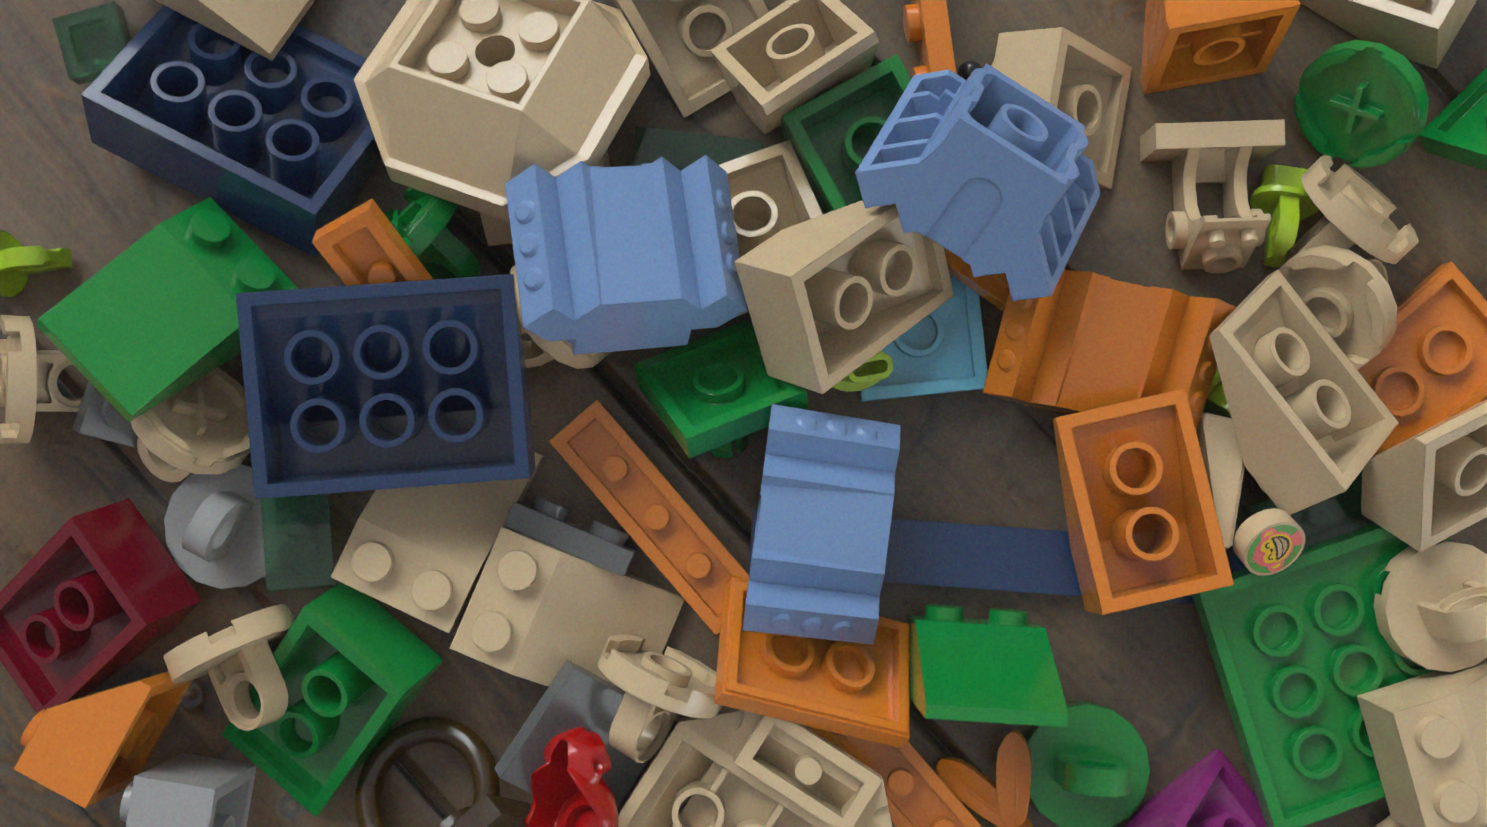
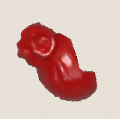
M575 727L553 737L544 749L545 764L531 774L533 803L524 821L526 827H618L619 819L616 799L602 777L604 773L611 769V759L600 735L594 731H588L585 727Z

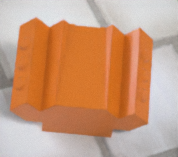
M1064 269L1051 296L1013 301L1009 290L982 393L1003 400L1022 403L1026 407L1069 415L1185 388L1197 432L1217 369L1209 335L1236 307L1218 298L1192 297L1175 289L1155 286L1146 287L1113 280L1108 276L1095 272Z

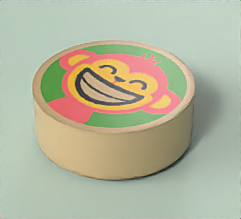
M1274 508L1262 510L1247 518L1238 528L1233 539V550L1251 573L1263 576L1278 573L1289 567L1300 556L1305 545L1303 529L1289 513Z

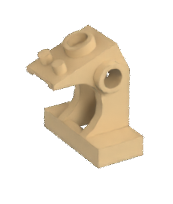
M1284 119L1155 123L1139 137L1140 162L1172 161L1174 211H1170L1167 215L1165 234L1168 248L1170 250H1178L1181 270L1204 269L1209 273H1226L1237 268H1244L1255 247H1260L1263 244L1265 230L1271 221L1270 214H1264L1261 209H1250L1247 194L1249 159L1265 158L1286 145ZM1222 184L1224 218H1217V215H1200L1197 205L1196 185Z

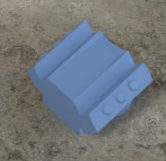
M987 63L983 68L975 69L967 80L949 69L914 75L855 172L865 208L896 204L903 233L918 232L924 237L927 236L969 264L973 277L1006 273L1013 301L1052 295L1100 197L1094 162L1082 154L1088 146V139L1084 133L1086 126Z
M707 155L681 171L664 157H660L652 163H645L639 166L601 168L600 166H588L583 161H579L557 177H554L538 165L533 164L505 183L523 328L546 341H568L571 344L573 355L687 345L691 330L719 327L748 310L734 262L740 256L727 171Z
M772 404L742 630L874 644L879 621L880 593L885 575L895 494V471L900 452L901 425Z

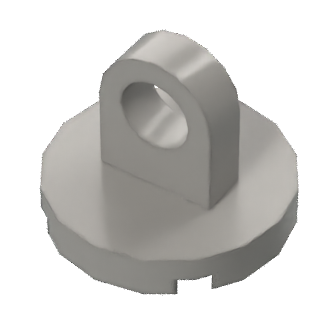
M241 463L239 467L220 475L193 473L187 476L171 496L164 518L166 545L177 566L196 582L219 589L249 586L273 574L288 557L297 531L296 517L292 514V506L288 500L290 499L289 496L255 499L252 465Z

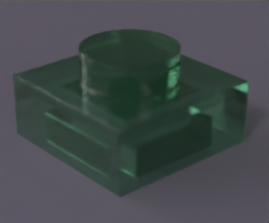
M109 2L52 19L68 78L78 85L94 81L132 40L124 10L115 2Z

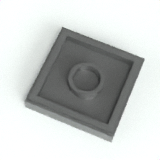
M567 659L494 769L499 778L532 794L531 774L545 764L543 756L545 746L553 737L575 727H585L588 731H594L599 734L605 743L611 759V769L604 773L602 777L614 794L618 808L648 763V761L644 763L635 762L613 748L609 743L610 728L626 691Z

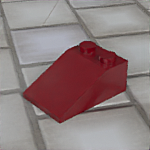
M128 498L71 517L1 590L0 661L32 708L38 713L43 709L85 696L170 632L202 600L133 502Z

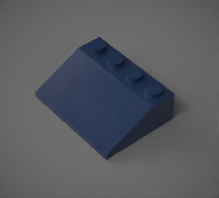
M163 5L81 94L93 144L203 200L211 197L222 210L314 257H317L320 253L312 243L316 230L352 210L381 156L354 82L355 76L367 59L300 24L297 25L273 61Z
M514 274L236 293L255 499L530 478L536 470L531 404Z

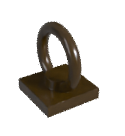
M445 717L418 718L391 730L370 752L358 778L355 811L359 827H388L381 806L382 788L387 773L404 752L416 745L429 742L445 744L459 752L470 768L474 783L472 806L454 812L436 827H526L524 821L532 807V803L500 797V778L494 769L496 762L486 743L468 726Z

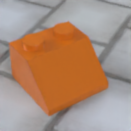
M168 671L41 710L32 718L21 736L20 744L25 749L14 770L83 808H87L125 789L131 781H134V776L144 771L193 680L173 684Z

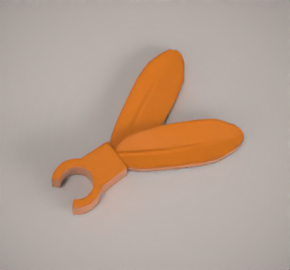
M1016 730L1008 732L998 748L996 784L977 768L962 759L949 756L938 759L936 769L939 777L959 800L997 827H1033L1027 816L1032 776L1031 750L1021 732Z

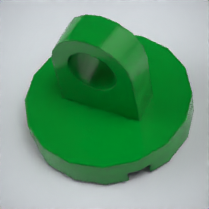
M1352 40L1331 46L1304 69L1299 81L1301 80L1299 93L1294 97V113L1302 134L1319 153L1330 156L1331 160L1337 156L1342 160L1350 161L1351 163L1348 166L1365 169L1388 164L1413 145L1427 123L1429 98L1420 73L1404 55L1378 42Z
M410 187L403 196L409 202L408 205L401 211L398 209L394 211L390 208L387 212H383L434 280L480 276L481 267L478 259L445 227L458 204Z
M1085 701L1066 704L1069 713L1068 728L1033 725L1025 736L1031 750L1032 759L1030 800L1041 814L1059 827H1113L1130 817L1145 796L1150 775L1146 745L1135 727L1109 707Z

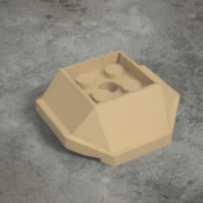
M407 0L355 76L354 82L391 181L509 221L505 183L533 164L538 165L554 177L559 176L579 161H583L588 166H598L650 76L648 57L622 11L592 0Z
M739 709L720 711L719 715L711 719L679 718L618 813V827H892L884 782L879 773L805 725Z

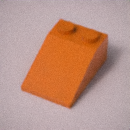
M1185 388L1053 418L1070 549L1085 611L1105 615L1234 585Z

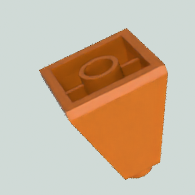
M1146 0L1140 83L1143 94L1266 72L1301 5L1300 1Z

